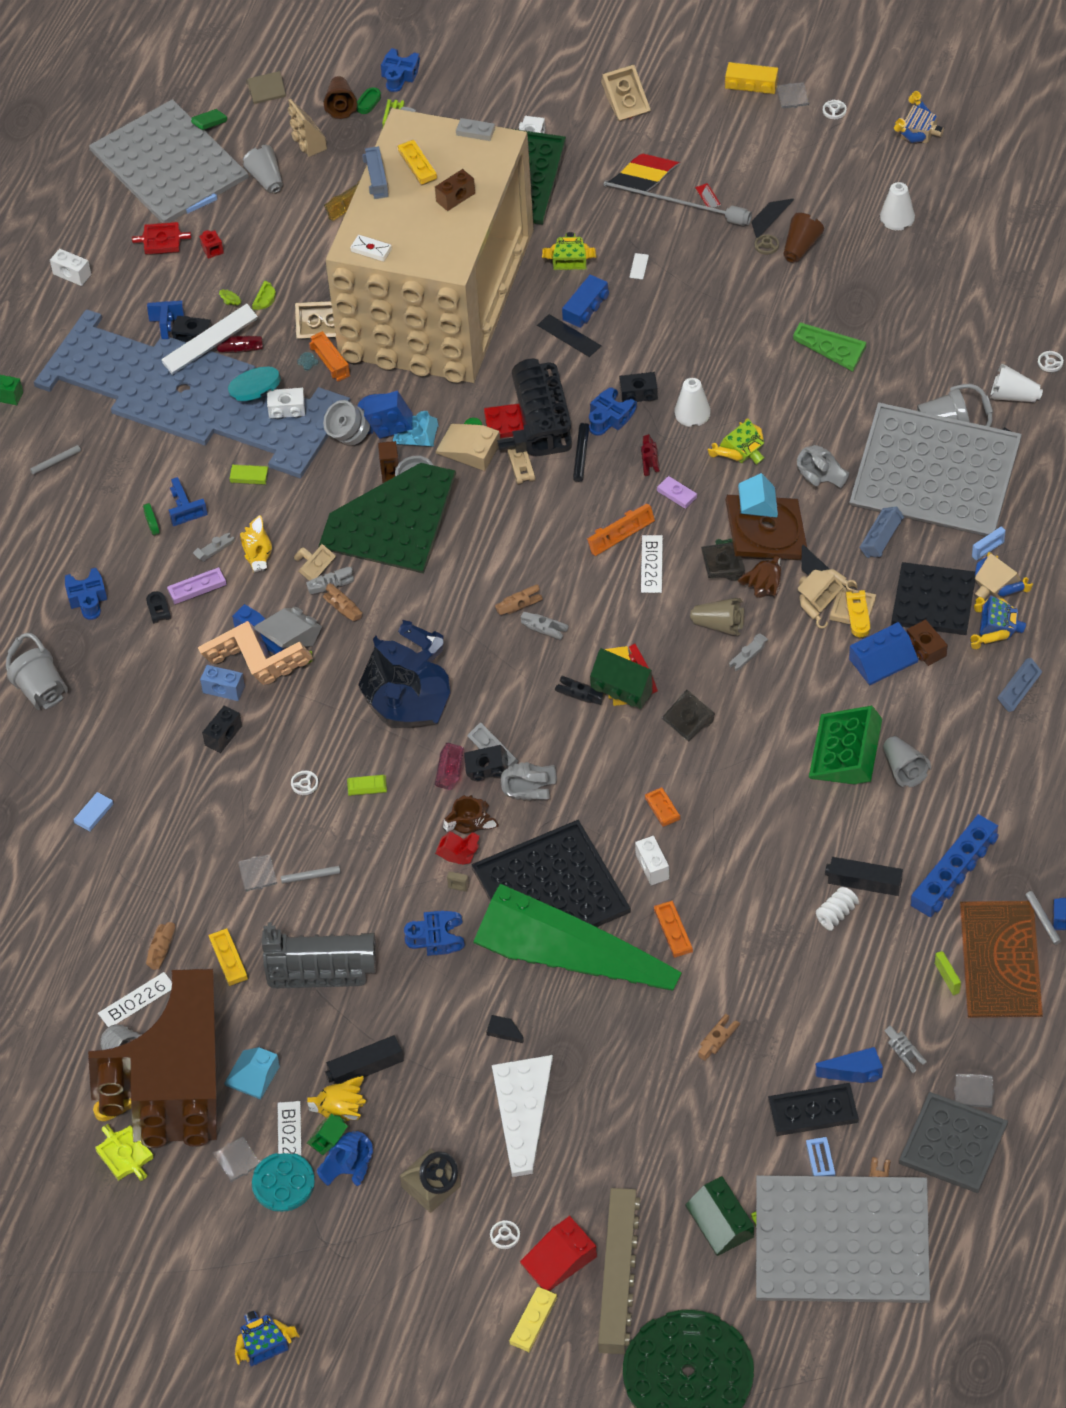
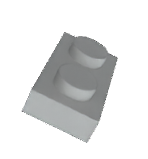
M461 118L456 128V136L491 141L495 131V124Z

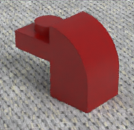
M450 831L441 838L435 854L449 862L461 865L469 864L478 849L477 842L480 836L473 832L463 839Z

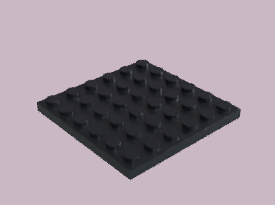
M579 819L471 864L472 870L490 901L499 885L502 884L595 927L631 913L630 906Z

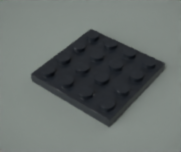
M902 562L891 625L899 622L902 627L910 628L926 619L937 632L967 635L976 581L975 571Z

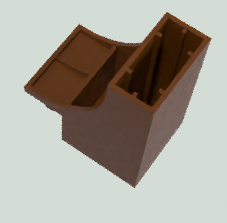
M213 969L172 970V988L169 1001L160 1018L149 1030L124 1045L105 1050L88 1051L91 1100H99V1112L102 1115L118 1116L124 1112V1099L131 1098L133 1143L141 1141V1144L145 1147L158 1148L164 1146L169 1141H183L188 1146L198 1147L205 1145L208 1140H217Z

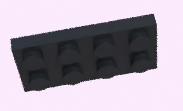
M850 1083L768 1096L776 1136L859 1123Z

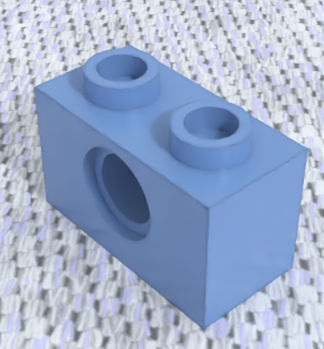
M206 665L200 679L203 693L239 701L245 688L243 673Z

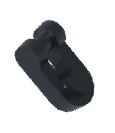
M158 591L149 593L146 602L153 624L158 623V620L171 619L163 593ZM157 610H163V612L156 613Z

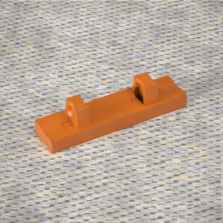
M646 503L635 511L629 510L624 513L626 516L604 529L599 528L595 530L596 534L587 538L591 554L597 556L654 522L655 519L651 506Z

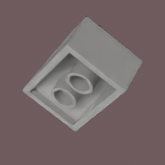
M292 607L280 610L255 625L254 629L283 648L290 647L299 641L304 647L313 646L322 626L316 623L317 620L315 618L304 615L300 608Z

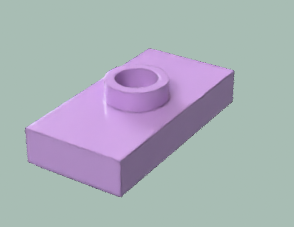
M669 476L657 486L659 493L685 509L697 498V493Z

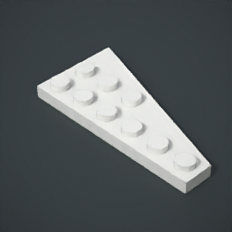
M553 1055L492 1065L512 1177L533 1174Z

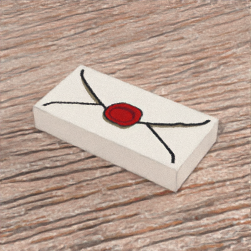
M361 235L357 236L350 247L351 252L383 262L392 249L391 244Z

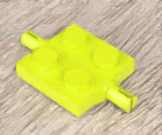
M108 1124L103 1126L102 1131L107 1138L103 1143L96 1146L95 1149L119 1181L133 1172L140 1181L143 1178L145 1179L147 1174L141 1167L154 1158L150 1150L141 1144V1141L133 1143L132 1127L128 1126L122 1131L114 1133Z

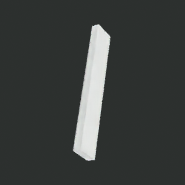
M245 304L164 357L162 363L173 375L257 320L258 316L248 304Z

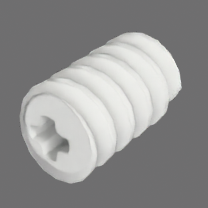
M840 887L832 897L828 898L816 910L819 922L826 929L832 931L834 929L833 925L837 926L839 920H843L844 915H848L850 913L849 910L855 908L854 904H859L858 898L850 889Z

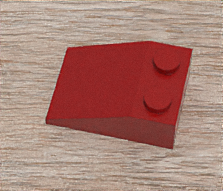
M568 1216L554 1226L520 1261V1264L542 1289L550 1291L597 1258L596 1245L572 1217Z

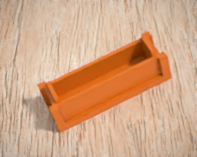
M321 331L311 336L310 349L316 352L330 370L332 378H336L337 382L349 377V364L325 333Z

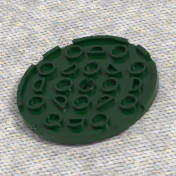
M677 1310L668 1312L665 1316L656 1320L652 1319L640 1328L639 1333L630 1341L625 1352L623 1382L627 1396L634 1408H743L753 1387V1358L743 1336L734 1326H730L722 1321L720 1317L708 1312ZM686 1367L694 1370V1373L689 1375V1377L682 1372Z

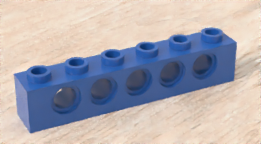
M978 814L911 895V906L930 918L935 912L938 913L942 909L946 898L950 899L952 897L955 887L964 882L968 871H973L977 860L985 856L990 844H995L999 837V834H997L998 825Z

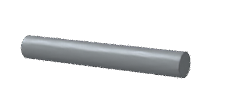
M76 445L30 468V471L34 475L81 452L79 445Z
M339 866L284 875L281 876V881L284 884L340 874Z
M1033 891L1026 893L1027 899L1054 945L1059 944L1061 939Z

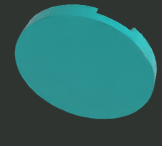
M254 368L234 378L228 386L230 396L236 398L237 401L254 400L260 398V394L269 389L273 391L279 385L281 377L276 368Z
M274 1153L269 1155L256 1166L253 1172L252 1189L254 1196L262 1206L272 1211L285 1212L294 1210L303 1205L310 1198L314 1190L315 1177L311 1165L306 1159L295 1153Z

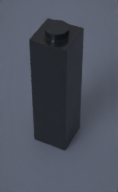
M832 857L831 863L826 865L825 875L828 876V884L899 896L903 869Z
M395 1035L326 1062L327 1071H325L328 1082H333V1084H342L347 1080L361 1076L364 1078L403 1062V1052Z

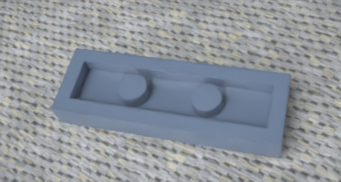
M1032 658L1024 661L997 697L1008 712L1014 711L1042 673Z

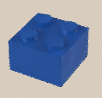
M398 390L365 400L364 417L379 439L412 429L413 413Z

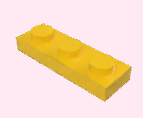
M414 139L398 145V152L421 185L437 179V173Z
M226 928L208 935L228 985L231 986L248 980L228 929Z

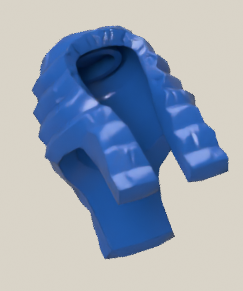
M359 1131L347 1132L340 1137L335 1146L329 1150L325 1161L317 1169V1174L324 1184L329 1186L334 1178L344 1173L353 1174L352 1182L354 1185L359 1186L367 1173L368 1164L372 1158L373 1145L364 1133Z

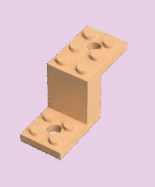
M249 621L198 647L200 653L211 664L220 663L225 657L241 651L252 675L263 685L274 682L275 678L281 675L291 673L292 669L298 666H305L313 659L311 653L300 641L270 656L260 633L254 629V626Z

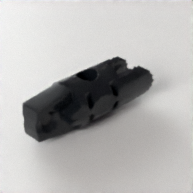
M565 676L560 678V682L564 685L558 684L555 687V691L587 703L601 705L604 701L603 692H598L590 685Z

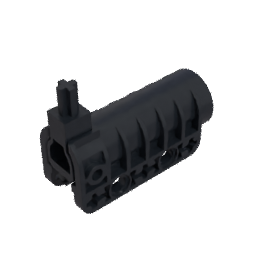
M534 358L517 363L512 369V378L524 430L512 431L513 438L497 440L498 449L515 448L516 453L527 451L528 454L533 456H544L569 451L572 448L571 420L557 366L551 362L539 364V360ZM548 369L552 371V376H549ZM561 438H564L566 445L561 443Z

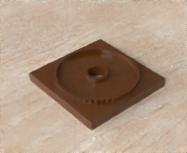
M727 494L725 501L735 556L774 558L778 556L780 559L802 560V545L804 544L807 547L798 499L776 498L778 516L769 517L741 514L739 495ZM762 522H769L774 527L768 528Z

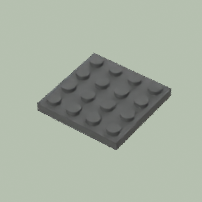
M929 1092L900 1156L899 1164L979 1193L1007 1128L1008 1121Z

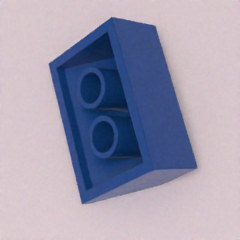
M899 622L850 645L849 660L869 686L918 662L910 637Z

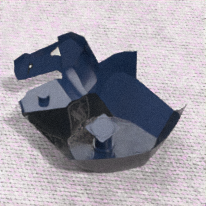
M402 620L403 623L398 632L422 647V651L416 653L412 649L393 640H380L376 635L373 638V652L358 686L373 712L390 728H408L436 724L440 719L450 694L448 674L441 666L431 663L443 651L444 635L436 631L430 633L412 625L410 621Z

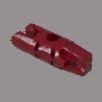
M231 336L217 346V350L225 353L263 349V340L261 336Z
M649 434L643 436L641 454L643 472L645 476L650 475V467H653L656 473L660 472L657 443L653 441Z

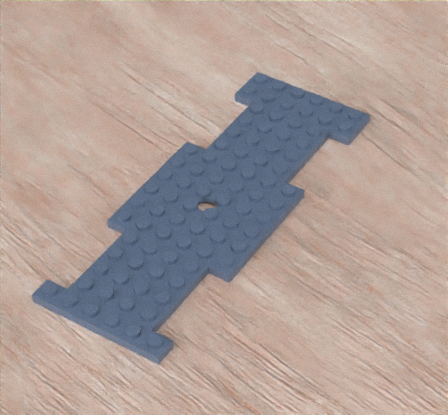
M87 309L34 381L35 387L51 392L58 380L111 397L116 399L111 408L112 414L205 446L215 433L274 453L268 463L269 468L300 479L329 436L324 430L323 425L324 416L328 408L339 400L350 402L349 397L318 387L311 399L305 398V416L269 418L267 391L260 394V398L249 401H237L236 398L230 396L228 391L230 382L238 375L256 368L254 365L208 351L172 375L162 363V359L186 344L185 342L171 337L169 339H161L160 337L153 347L96 328L102 320V315ZM182 384L190 386L189 390H184L182 393L177 391L178 386Z

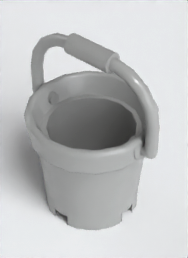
M973 384L953 386L950 388L948 395L917 405V411L970 422L960 389L971 388L982 396L981 400L986 415H988V421L985 426H991L993 414L989 397L986 396L980 387Z
M27 632L16 637L8 650L6 658L7 679L25 694L37 710H40L39 707L41 706L45 709L55 706L63 699L61 695L63 690L66 693L68 690L53 664L51 653L32 633ZM26 637L32 638L38 645V648L21 654L11 664V658L22 644L23 639Z

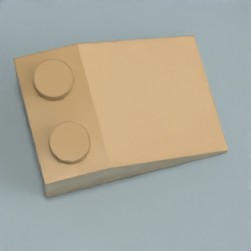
M635 65L602 74L601 83L618 121L651 112Z
M451 424L438 446L436 454L485 471L498 449L499 431L484 425Z

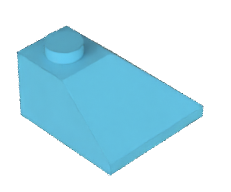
M260 1047L243 1050L224 1085L261 1100L280 1067L277 1054Z

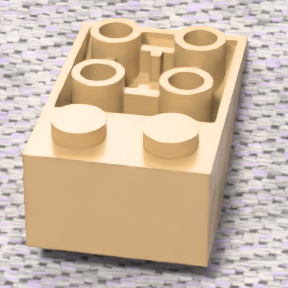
M289 99L288 112L291 116L290 125L293 128L291 135L294 141L299 143L302 152L305 151L308 157L326 150L325 136L311 117L293 100Z

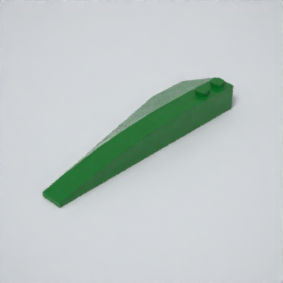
M502 884L499 885L492 897L473 943L508 959L526 960L527 963L535 964L536 962L553 968L557 966L568 971L594 976L603 975L608 976L609 979L617 980L618 978L635 984L639 982L650 987L674 991L682 975V972L635 946L581 919Z

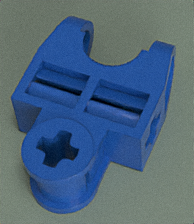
M391 48L381 64V76L387 79L386 89L388 91H400L405 81L414 82L420 65L419 53L414 52L410 56L402 58L398 56V49Z
M613 387L606 389L590 403L589 421L591 423L589 431L593 435H603L611 426L619 431L633 416L637 407V401L630 399L624 402H617L615 399L618 395V390Z
M96 567L90 569L91 572H89L90 574L85 580H76L71 574L65 575V588L71 609L80 607L83 617L88 620L99 617L101 614L99 602L107 600L102 577Z
M453 911L424 912V921H411L405 925V944L412 949L426 947L427 956L449 954L461 950L465 946L464 938L450 934L448 931L462 924V915Z

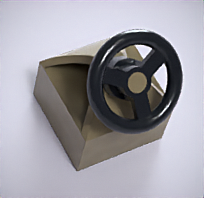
M432 1149L425 1152L400 1174L401 1187L430 1213L461 1187L458 1166L454 1158L448 1153L434 1152Z

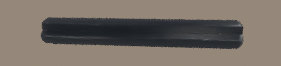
M588 423L579 424L573 473L574 482L583 481L589 433Z

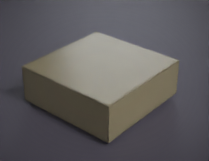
M449 871L447 875L448 888L467 892L469 888L468 875Z

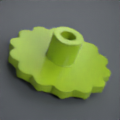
M227 289L219 291V295L223 298L225 304H241L242 300L232 291Z

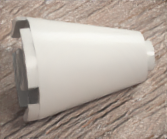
M897 182L892 184L880 212V220L888 229L904 230V227L908 225L910 227L913 224L915 213L908 187L904 183Z
M1004 364L1000 365L998 369L1000 374L995 377L991 399L1036 402V400H1040L1043 392L1040 389L1041 385Z
M688 378L684 381L677 400L675 415L677 421L682 425L692 427V425L698 424L700 426L708 421L711 410L700 380Z

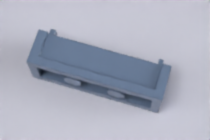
M379 146L365 148L366 154H363L362 157L363 162H367L371 181L369 193L374 195V199L388 197Z
M897 506L881 510L859 548L867 558H870V556H882V552L894 531L901 523V520L904 519Z

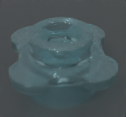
M305 352L297 360V364L302 365L304 370H310L313 365L318 364V359L314 358L312 353Z

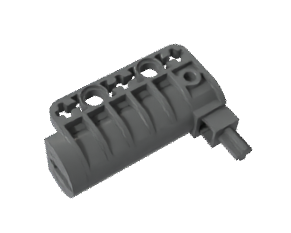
M268 922V925L263 927L264 970L267 984L271 988L362 986L366 983V974L376 973L375 933H361V935L346 934L345 936H334V934L319 936V934H315L312 937H304V935L288 937V935L282 934L281 930H276L275 925L272 926V922Z

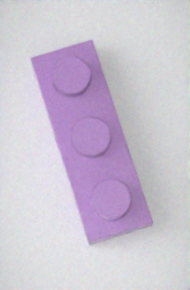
M218 567L170 585L167 589L174 604L225 586L226 580Z

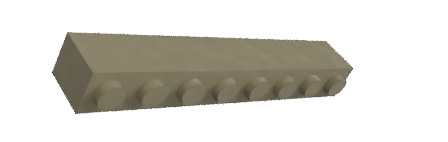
M611 1188L598 1341L599 1353L625 1354V1347H628L630 1343V1333H627V1327H631L632 1314L628 1313V1307H633V1294H630V1287H634L635 1274H631V1268L636 1267V1255L632 1254L633 1249H637V1236H634V1229L639 1227V1217H636L635 1214L636 1210H640V1198L636 1197V1189Z

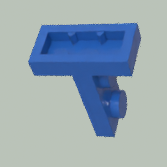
M183 301L147 303L149 322L160 321L161 339H169L173 320H176L177 315L184 316Z
M179 478L171 479L172 487H170L172 497L177 498L175 500L177 507L169 509L170 520L173 526L208 515L204 499L189 503Z

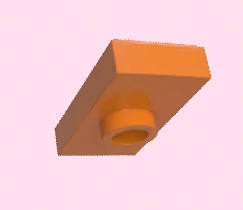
M662 787L645 794L647 803L662 827L680 820L678 811Z

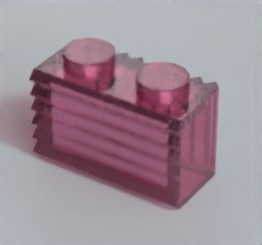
M446 743L440 751L435 786L447 790H452L455 787L460 776L464 747Z

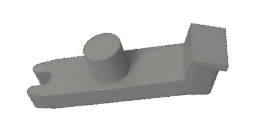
M230 533L224 534L220 538L214 537L212 543L201 550L197 548L193 554L204 562L232 544L235 538L231 537Z
M761 633L755 635L754 640L748 646L742 648V651L731 660L729 666L736 665L735 671L741 669L764 648L768 639Z

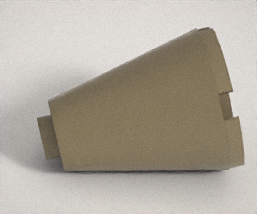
M732 598L696 605L694 609H691L690 619L696 625L738 636L740 635L738 630L743 629L744 608L740 607V603H743L741 598Z

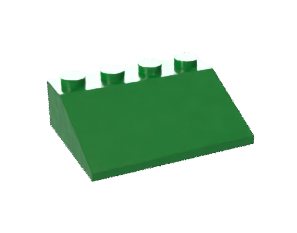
M872 705L821 714L809 772L810 779L847 784L871 782L882 724V717Z

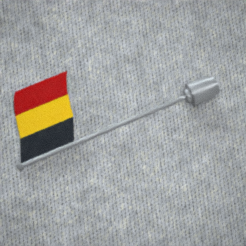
M642 153L634 158L614 178L604 181L605 187L611 186L725 214V218H727L729 223L741 226L749 225L752 218V212L745 208L731 205L730 208L724 211L648 192L659 184L672 169L680 165V162Z

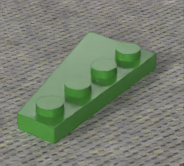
M801 322L793 334V340L853 372L867 343Z

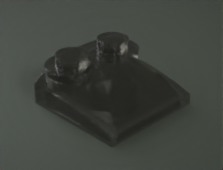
M733 542L701 547L708 578L726 577L731 581H737L745 574L742 556H735Z
M686 690L663 715L662 719L689 742L703 727H708L712 724L715 713L690 691Z

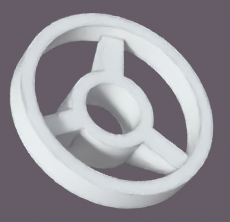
M830 100L824 104L823 114L830 119H839L846 114L847 108L839 100ZM826 106L830 108V112H832V115L826 113ZM840 109H845L842 114L835 116V113H838Z
M1054 351L1043 352L1038 358V366L1046 372H1056L1063 366V357ZM1048 355H1055L1061 361H1056L1054 358H1049ZM1043 356H1045L1046 359L1045 366H1043L1040 363V359Z
M300 771L292 777L291 787L299 795H309L317 789L318 778L311 771ZM307 774L306 778H303L299 782L294 783V780L298 776ZM311 776H313L316 780V784L312 789L310 782Z
M500 1221L492 1227L490 1238L496 1247L510 1249L518 1243L520 1231L515 1223ZM506 1224L513 1226L517 1230V1237L511 1233V1229ZM503 1225L498 1231L499 1234L493 1239L494 1230L498 1226ZM503 1231L509 1232L506 1236H503L501 1233ZM499 1240H515L512 1244L509 1245H500L496 1243Z

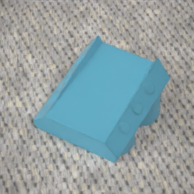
M428 411L419 412L416 416H413L412 429L394 434L393 441H396V444L434 446L437 427H439L437 418L430 416Z

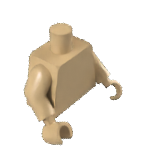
M833 569L824 571L814 570L808 577L803 576L799 581L800 604L813 620H817L816 625L823 629L827 627L828 622L826 621L824 626H820L819 621L821 617L819 614L844 586H846L847 592L851 591L854 593L849 587L854 586L857 588V583L854 580L847 581L845 576Z

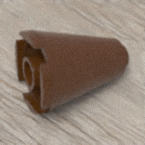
M336 76L331 80L323 101L325 111L331 117L337 119L349 117L353 111L355 112L357 107V99L348 82L342 76Z
M795 213L791 218L783 253L785 259L791 263L798 262L823 234V224L818 219L812 220L809 214Z

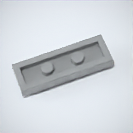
M481 722L467 735L479 749L501 745L507 751L508 767L518 762Z

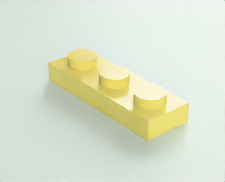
M540 1287L536 1288L509 1340L511 1345L530 1352L557 1300V1294Z

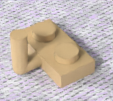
M321 544L313 555L306 548H301L295 554L294 559L296 561H300L303 557L307 559V562L300 568L299 572L310 581L317 578L336 555Z

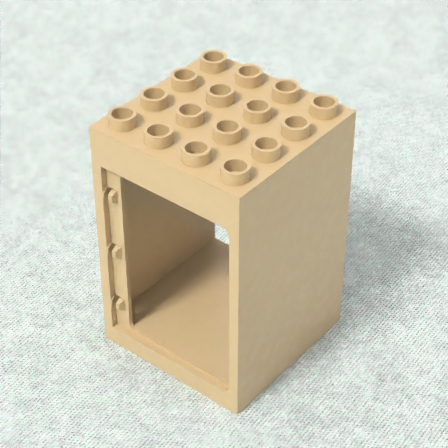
M391 108L375 147L379 146L388 197L374 199V195L369 193L371 181L368 166H366L326 258L337 348L346 361L351 363L361 361L377 364L379 367L388 370L393 368L408 370L418 376L429 374L445 377L447 380L455 383L461 381L475 382L534 231L527 132L495 126L491 141L456 136V128L460 120ZM413 139L437 173V179L422 185L398 152V145ZM461 169H464L474 178L475 194L451 210L446 211L436 202L435 186ZM361 235L391 244L392 249L384 262L351 252L350 247L357 236Z

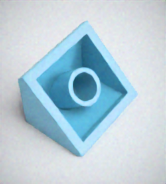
M762 473L739 483L741 514L778 516L775 487Z

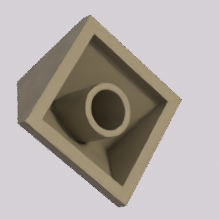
M280 71L246 79L253 104L286 97Z

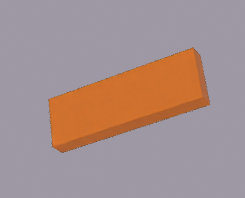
M673 900L654 906V912L673 957L692 953V945Z

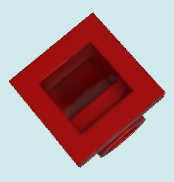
M206 230L202 235H199L201 247L208 259L224 253L222 241L215 230ZM217 246V248H215V249H212V250L209 249V248H211V247Z

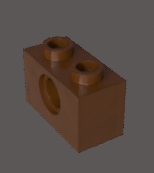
M461 169L435 186L436 202L446 211L451 210L475 194L474 178L464 169Z
M396 441L378 443L382 483L395 477V470L399 464Z
M926 619L907 629V634L918 658L924 661L927 666L947 656L948 644Z

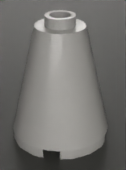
M261 145L262 148L258 150L256 147L243 157V166L269 193L279 192L283 183L273 148L269 145Z
M890 737L885 741L883 745L885 755L895 780L901 787L905 785L914 787L926 779L928 769L931 770V762L924 754L899 737Z

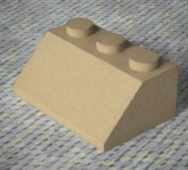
M331 301L295 303L297 339L310 338L321 331L327 337H336Z

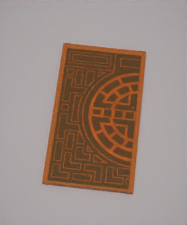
M960 902L968 1018L1042 1017L1035 915L1030 902Z

